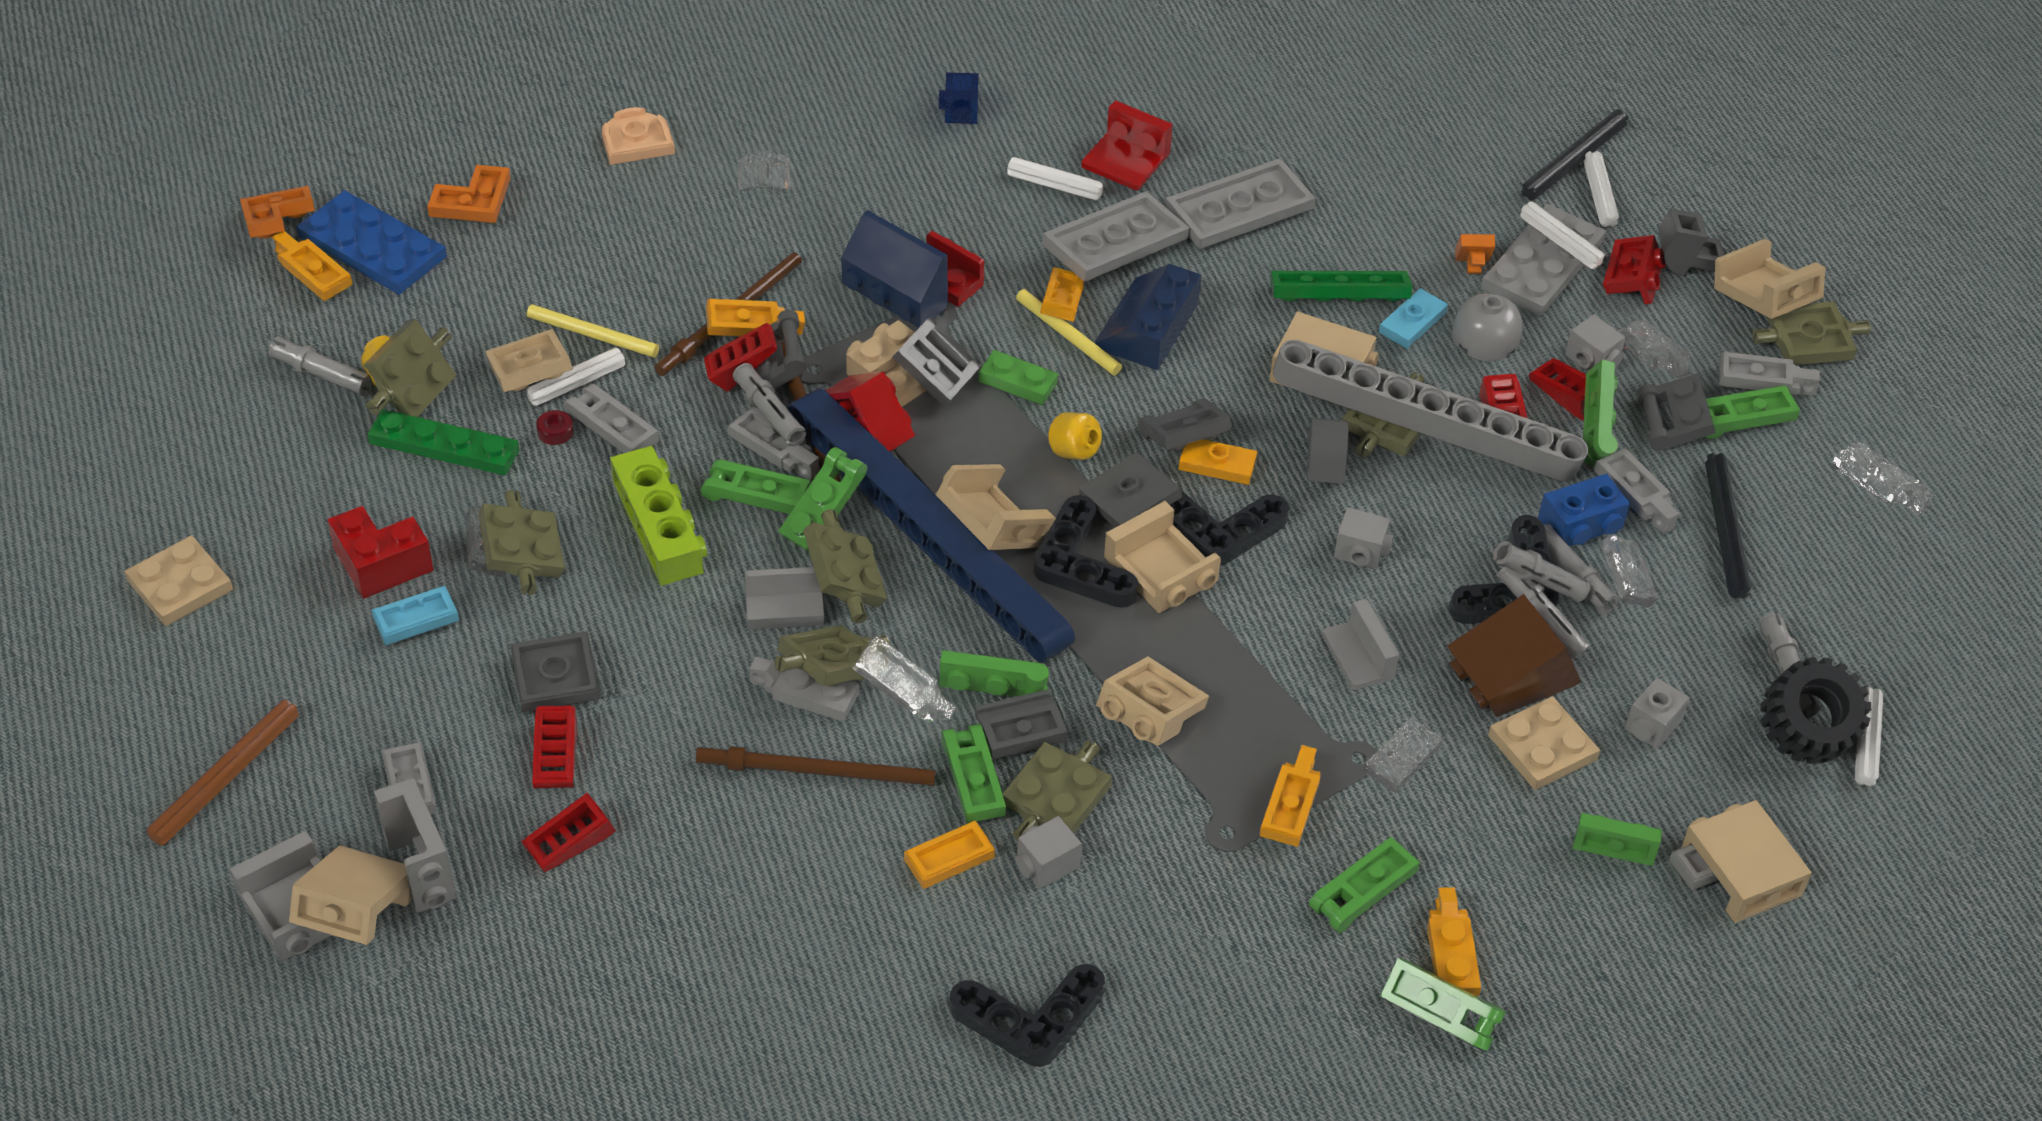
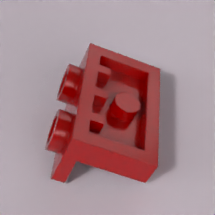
M930 231L926 235V243L947 254L948 302L959 307L984 285L985 262L977 254L964 249L934 231Z
M1655 235L1615 240L1603 281L1606 294L1640 291L1644 304L1653 303L1655 291H1658L1660 288L1659 276L1661 268H1665L1666 265L1663 249L1659 248Z

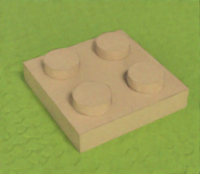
M553 329L485 351L488 363L504 393L507 391H520L527 388L531 383L543 379H556L562 376L564 372L573 370L570 358Z
M192 535L124 571L129 584L165 627L233 590L231 580Z
M1553 696L1491 725L1488 733L1490 739L1534 790L1598 760L1600 749Z

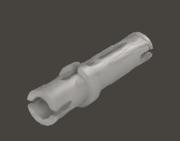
M277 336L274 338V342L279 343V345L271 342L268 354L271 358L294 366L295 370L299 373H311L356 392L361 396L367 394V390L362 387L370 390L372 386L368 373L317 353L314 347L309 345L302 347L285 340L283 337Z
M744 363L738 366L733 373V378L746 392L748 402L753 407L760 409L788 446L800 444L806 437V431L774 394L775 389L771 383L763 380L751 364Z
M1543 524L1552 561L1562 569L1580 578H1585L1589 582L1590 590L1586 597L1600 614H1607L1613 609L1605 601H1610L1616 607L1619 597L1600 579L1601 574L1594 567H1588L1553 530L1550 524Z
M1508 541L1500 542L1494 550V561L1498 565H1503L1515 571L1516 575L1525 581L1534 580L1572 598L1576 602L1584 600L1589 593L1590 584L1585 578H1580L1559 566L1543 560L1538 552L1533 550L1525 551Z
M1505 566L1496 574L1517 598L1523 594L1527 597L1567 648L1572 661L1591 646L1543 593L1545 588L1540 583L1536 585L1533 580L1525 581L1519 578L1515 571Z
M1771 612L1759 620V625L1768 642V655L1772 661H1775L1781 675L1792 664L1800 660L1798 655L1799 646L1797 641L1791 638L1783 615L1777 612L1775 617V613ZM1810 694L1799 695V706L1805 718L1812 717L1821 710L1816 696Z

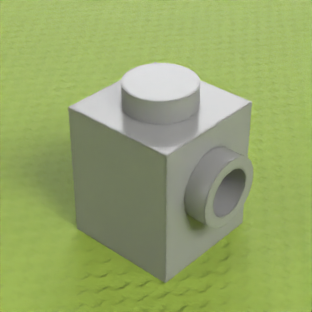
M1592 315L1571 330L1565 355L1587 371L1602 359L1615 362L1616 368L1624 356L1622 350L1626 337L1596 315Z
M1347 507L1338 532L1334 558L1377 569L1381 556L1388 557L1392 547L1394 535L1388 534L1390 518Z
M1656 677L1632 704L1625 730L1632 733L1639 740L1645 741L1658 749L1682 722L1690 697Z
M1057 816L1040 826L1030 827L1022 836L1018 837V851L1015 858L1017 867L1025 878L1030 877L1038 888L1042 889L1080 868L1082 843L1064 821Z

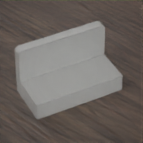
M814 567L745 571L748 629L824 625L823 596Z
M1363 599L1353 602L1350 621L1325 628L1322 637L1350 687L1353 690L1395 679L1399 653L1368 600Z

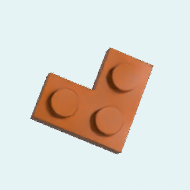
M476 165L469 187L435 184L427 206L429 217L496 223L511 179L510 168Z
M308 186L240 199L250 238H271L278 232L285 231L282 217L300 218L308 212L315 211Z

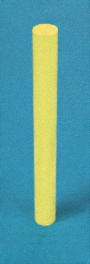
M1026 289L1018 292L1016 296L1018 302L1110 374L1115 376L1121 371V363L1067 321L1041 314L1042 302Z
M531 304L527 310L528 318L655 358L659 352V344Z

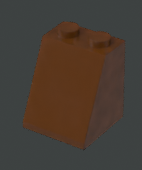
M1524 594L1447 645L1453 657V660L1448 662L1455 675L1461 682L1466 678L1473 686L1469 692L1481 709L1488 706L1496 717L1572 688L1581 682L1567 648Z

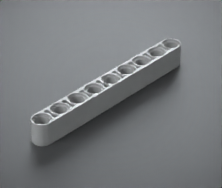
M1288 340L1282 344L1273 368V375L1276 381L1286 387L1559 481L1574 479L1588 454L1586 442L1574 434L1300 340Z

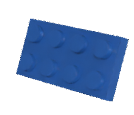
M346 190L342 191L296 226L298 237L303 240L309 239L322 251L398 295L447 257L445 246Z

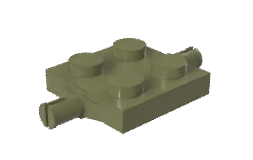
M1835 301L1809 303L1773 319L1766 316L1770 328L1754 329L1752 339L1754 344L1774 342L1780 348L1784 359L1793 360V365L1854 360L1857 352L1852 335H1869L1871 325L1869 320L1849 322L1840 314Z
M416 319L408 320L364 364V367L373 377L378 389V393L366 403V408H371L369 410L370 413L378 415L389 403L399 413L418 417L457 376L440 351L452 338V334L448 333L449 330L447 328L440 327L430 338Z
M1418 372L1411 373L1409 378L1424 383V377L1421 374L1417 377ZM1349 409L1342 418V420L1348 421L1349 432L1363 438L1355 448L1359 456L1363 453V458H1367L1376 445L1405 457L1422 434L1353 409Z
M509 490L505 493L507 506L483 503L478 513L486 565L488 570L505 571L518 576L521 593L525 595L528 592V595H532L537 591L535 577L548 576L560 578L565 568L555 512L524 509L521 502V493L516 490L514 494V490Z
M828 509L821 514L824 525L812 522L803 530L820 591L845 601L849 608L851 621L853 623H861L868 617L863 604L879 607L887 600L882 577L879 573L869 538L843 531L840 527L836 510Z
M843 625L781 636L778 651L783 656L780 655L775 658V667L779 672L802 669L814 678L818 684L829 687L855 679L865 680L870 676L886 672L888 659L879 652L887 651L890 647V641L885 635L862 638L853 634Z
M1087 740L1076 755L1068 754L1044 742L1002 795L1006 807L1019 813L1024 819L1013 832V836L1017 841L1018 837L1022 836L1030 827L1040 826L1057 816L1064 821L1073 833L1081 826L1112 786V775L1089 764L1100 751L1099 746L1095 742L1092 744L1091 740Z

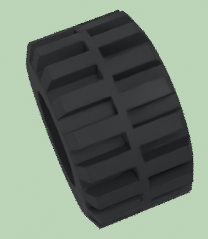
M1811 657L1802 663L1799 660L1792 664L1772 682L1773 684L1767 688L1764 694L1766 699L1761 703L1760 711L1767 713L1761 718L1762 727H1769L1770 732L1766 735L1770 742L1776 739L1780 744L1777 750L1782 754L1786 751L1791 752V759L1798 762L1806 757L1807 764H1816L1821 759L1825 763L1831 761L1836 756H1840L1863 736V730L1869 726L1871 719L1866 716L1872 710L1871 702L1864 700V697L1869 694L1866 686L1859 687L1857 681L1861 678L1855 672L1849 675L1846 672L1848 666L1841 662L1837 666H1833L1832 659L1824 657L1817 662L1816 657ZM1800 694L1814 695L1827 705L1832 717L1830 728L1816 726L1805 718L1799 706Z

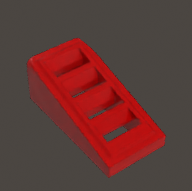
M765 323L708 354L704 358L708 379L726 392L733 389L738 384L733 378V373L738 366L749 363L756 369L778 349L772 326Z
M1555 358L1529 373L1530 381L1572 415L1584 421L1586 374ZM1555 374H1558L1557 377H1555L1554 379H1551L1552 376H1554Z
M1516 374L1483 377L1479 392L1482 403L1527 418L1522 391Z
M574 706L536 707L533 788H573L578 726L576 708ZM545 738H566L565 740H545ZM544 753H565V755H544ZM543 767H565V771H543Z
M587 792L521 842L545 873L602 842L615 833L616 830ZM590 817L593 822L586 826L583 820ZM574 825L580 831L575 836L568 830ZM560 833L566 839V842L561 846L554 838V836ZM545 841L553 849V852L548 856L539 846V844Z

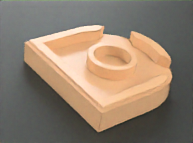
M633 107L614 113V117L602 126L603 144L610 165L675 154V145L667 121L660 114L656 116L647 113L645 108Z

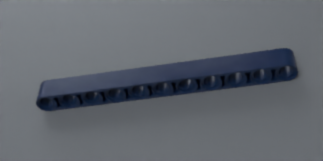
M817 388L788 405L787 409L804 427L806 431L805 438L821 453L827 456L833 447H838L847 453V458L851 460L858 459L867 465V472L857 488L1036 661L1044 663L1075 642V634L1068 621L996 552L988 550L936 495L825 390Z

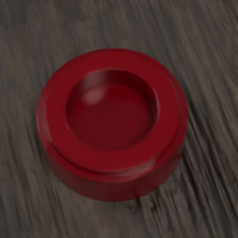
M551 410L543 413L537 419V435L542 442L549 445H560L572 438L574 433L573 420L568 413L560 410Z

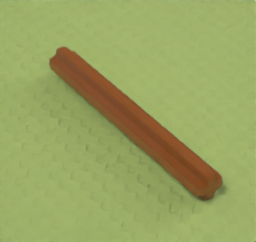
M287 699L281 700L147 827L148 837L160 846L165 845L299 716L297 707Z

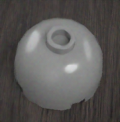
M1479 293L1467 299L1459 307L1451 335L1454 344L1458 348L1460 344L1468 350V356L1483 361H1500L1507 358L1509 352L1514 350L1515 353L1518 350L1523 331V320L1517 306L1508 298L1493 293Z

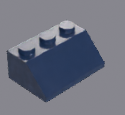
M867 210L864 212L841 256L842 283L849 289L855 290L869 298L875 304L881 305L898 315L902 320L908 321L919 328L929 317L931 319L935 318L948 307L947 254Z
M1167 264L1136 277L1094 343L1106 353L1158 370L1198 306L1202 274Z

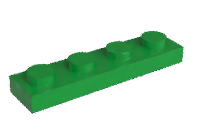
M1271 270L1270 275L1273 297L1284 301H1295L1298 298H1314L1318 301L1348 298L1351 301L1360 302L1367 298H1382L1385 301L1395 302L1400 299H1411L1412 284L1407 271Z
M385 409L381 410L367 434L369 444L504 476L507 475L520 450L519 442L515 439Z

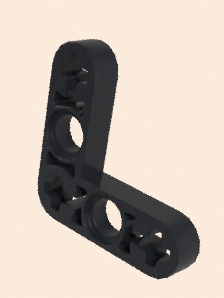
M1182 490V498L1174 502V506L1170 505L1174 509L1173 525L1205 557L1216 553L1221 558L1220 566L1229 563L1281 530L1287 523L1289 513L1288 502L1281 496L1274 494L1265 495L1221 523H1218ZM1186 521H1197L1202 527L1191 530L1186 528L1183 523ZM1240 525H1246L1251 527L1254 532L1251 534H1241L1235 528Z
M1082 495L1068 498L1062 505L1055 521L1035 553V576L1044 583L1114 607L1121 608L1133 604L1136 600L1138 581L1133 573L1078 554L1095 524V502L1091 498ZM1079 512H1082L1080 513L1077 519V524L1074 523L1073 515H1077ZM1067 534L1075 540L1065 544L1060 543L1055 538L1059 535ZM1080 572H1090L1095 578L1091 581H1081L1076 575Z
M1522 515L1516 518L1508 534L1509 542L1525 551L1533 550L1538 552L1543 560L1553 564L1543 523L1532 515ZM1521 529H1527V533L1533 535L1530 541V548L1526 549L1528 545L1527 537L1524 533H1520ZM1504 583L1465 585L1454 591L1448 610L1451 617L1457 622L1477 624L1482 623L1501 610L1495 604L1494 597L1505 595L1512 602L1517 597ZM1542 585L1545 588L1543 593L1556 607L1559 601V592ZM1483 597H1486L1485 603H1481ZM1467 599L1469 605H1474L1472 610H1467L1465 605L1460 604L1461 600Z
M1081 964L1075 966L1034 1016L981 983L973 980H964L954 985L950 992V1012L958 1022L1023 1062L1034 1067H1042L1050 1064L1100 1003L1104 996L1105 976L1094 965ZM1088 981L1092 982L1093 988L1090 986L1085 987L1080 994L1079 1000L1076 999L1079 983L1085 985ZM971 997L976 999V1005L973 1003H968L966 1006L961 1005V999L964 1001L970 1000ZM1056 1008H1067L1073 1012L1074 1017L1067 1022H1058L1052 1018L1051 1012ZM981 1011L985 1013L984 1018H981ZM998 1016H1007L1015 1022V1025L1009 1030L1001 1031L996 1029L991 1022ZM1045 1029L1049 1031L1046 1037V1047L1039 1046L1036 1050L1031 1048V1042L1039 1043L1045 1036Z

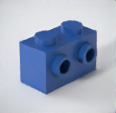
M1606 473L1545 493L1538 519L1543 524H1550L1568 546L1580 545L1589 539L1604 534H1613L1622 529L1630 503Z

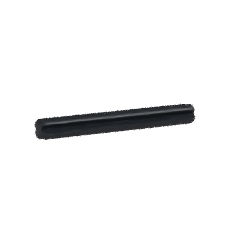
M1620 109L1614 110L1523 183L1522 195L1527 196L1529 200H1535L1586 159L1585 154L1591 151L1593 153L1627 125L1626 120L1629 118L1627 113H1623Z
M1711 453L1707 456L1705 467L1728 593L1732 598L1740 597L1744 599L1748 597L1751 587L1727 460L1722 453Z

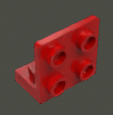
M1115 100L1108 107L1107 133L1084 157L1081 167L1137 191L1170 155L1173 124Z

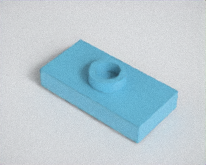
M1420 288L1411 296V299H1407L1380 324L1379 333L1408 349L1447 313L1448 304Z
M446 586L371 610L373 620L385 646L459 621L458 612Z

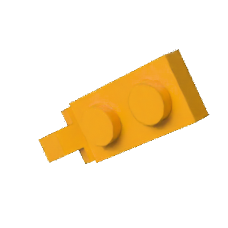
M285 231L272 237L275 242V252L278 254V261L324 302L353 285L351 275L309 239L298 243Z
M709 298L706 303L708 335L742 336L765 323L773 324L777 321L778 314L785 311V308L779 307L777 302ZM795 311L799 318L797 335H802L805 325L804 311Z
M1301 745L1295 765L1287 762L1285 765L1282 764L1259 836L1299 847L1320 783L1321 772L1312 770L1315 763L1316 748Z
M1455 887L1438 888V898L1435 899L1436 910L1429 911L1427 924L1434 975L1475 996H1479L1481 982L1471 920L1468 917L1467 909H1458Z

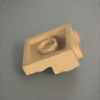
M897 320L890 326L887 323L879 325L874 331L873 337L864 343L861 340H857L848 348L846 354V374L850 376L884 371L885 375L895 385V395L901 407L926 391L918 381L892 358L915 333L901 321Z
M1147 656L1106 679L1096 706L1101 708L1106 718L1122 722L1131 728L1134 736L1139 740H1146L1159 746L1179 734L1182 724L1186 719L1205 709L1209 695Z

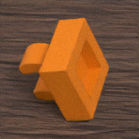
M1495 234L1460 235L1455 248V260L1467 262L1468 274L1482 273V266H1485V262L1490 261L1495 249Z

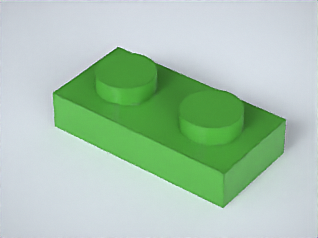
M993 350L979 371L978 382L1044 405L1057 384L1058 373Z
M1581 813L1572 849L1653 866L1661 843L1662 830L1651 828L1644 824H1633L1609 819L1602 815Z

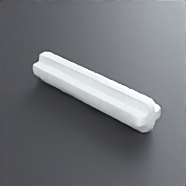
M1589 151L1585 154L1584 166L1599 222L1603 227H1614L1617 225L1619 214L1604 159L1599 151L1594 153Z
M1017 157L1011 158L1008 164L1007 174L1017 179L1094 201L1099 200L1102 195L1103 183L1098 180Z
M1529 202L1522 207L1520 216L1524 221L1588 268L1595 269L1602 264L1605 255L1601 250L1535 202Z
M612 348L572 366L573 370L564 372L559 378L552 380L543 379L526 388L527 398L533 406L541 405L624 367V355L619 348Z
M1867 687L1869 694L1864 697V700L1871 702L1872 710L1866 714L1871 719L1869 726L1863 730V736L1857 741L1855 780L1859 785L1873 786L1879 777L1883 693L1880 689Z

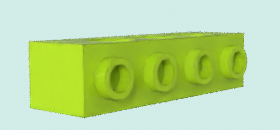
M652 445L610 457L613 484L660 586L703 574V557H707V548L701 535L696 536L693 531L695 530V525L690 510H683L681 506L682 497L676 483L671 484L669 481L670 472L666 460L658 458Z

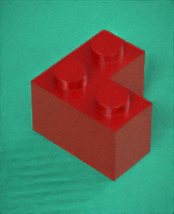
M884 371L850 375L825 390L889 452L916 436L911 427L912 421L909 414L901 407L895 395V385L885 375Z
M363 505L327 519L333 548L363 599L434 571L429 541L413 516L377 530Z

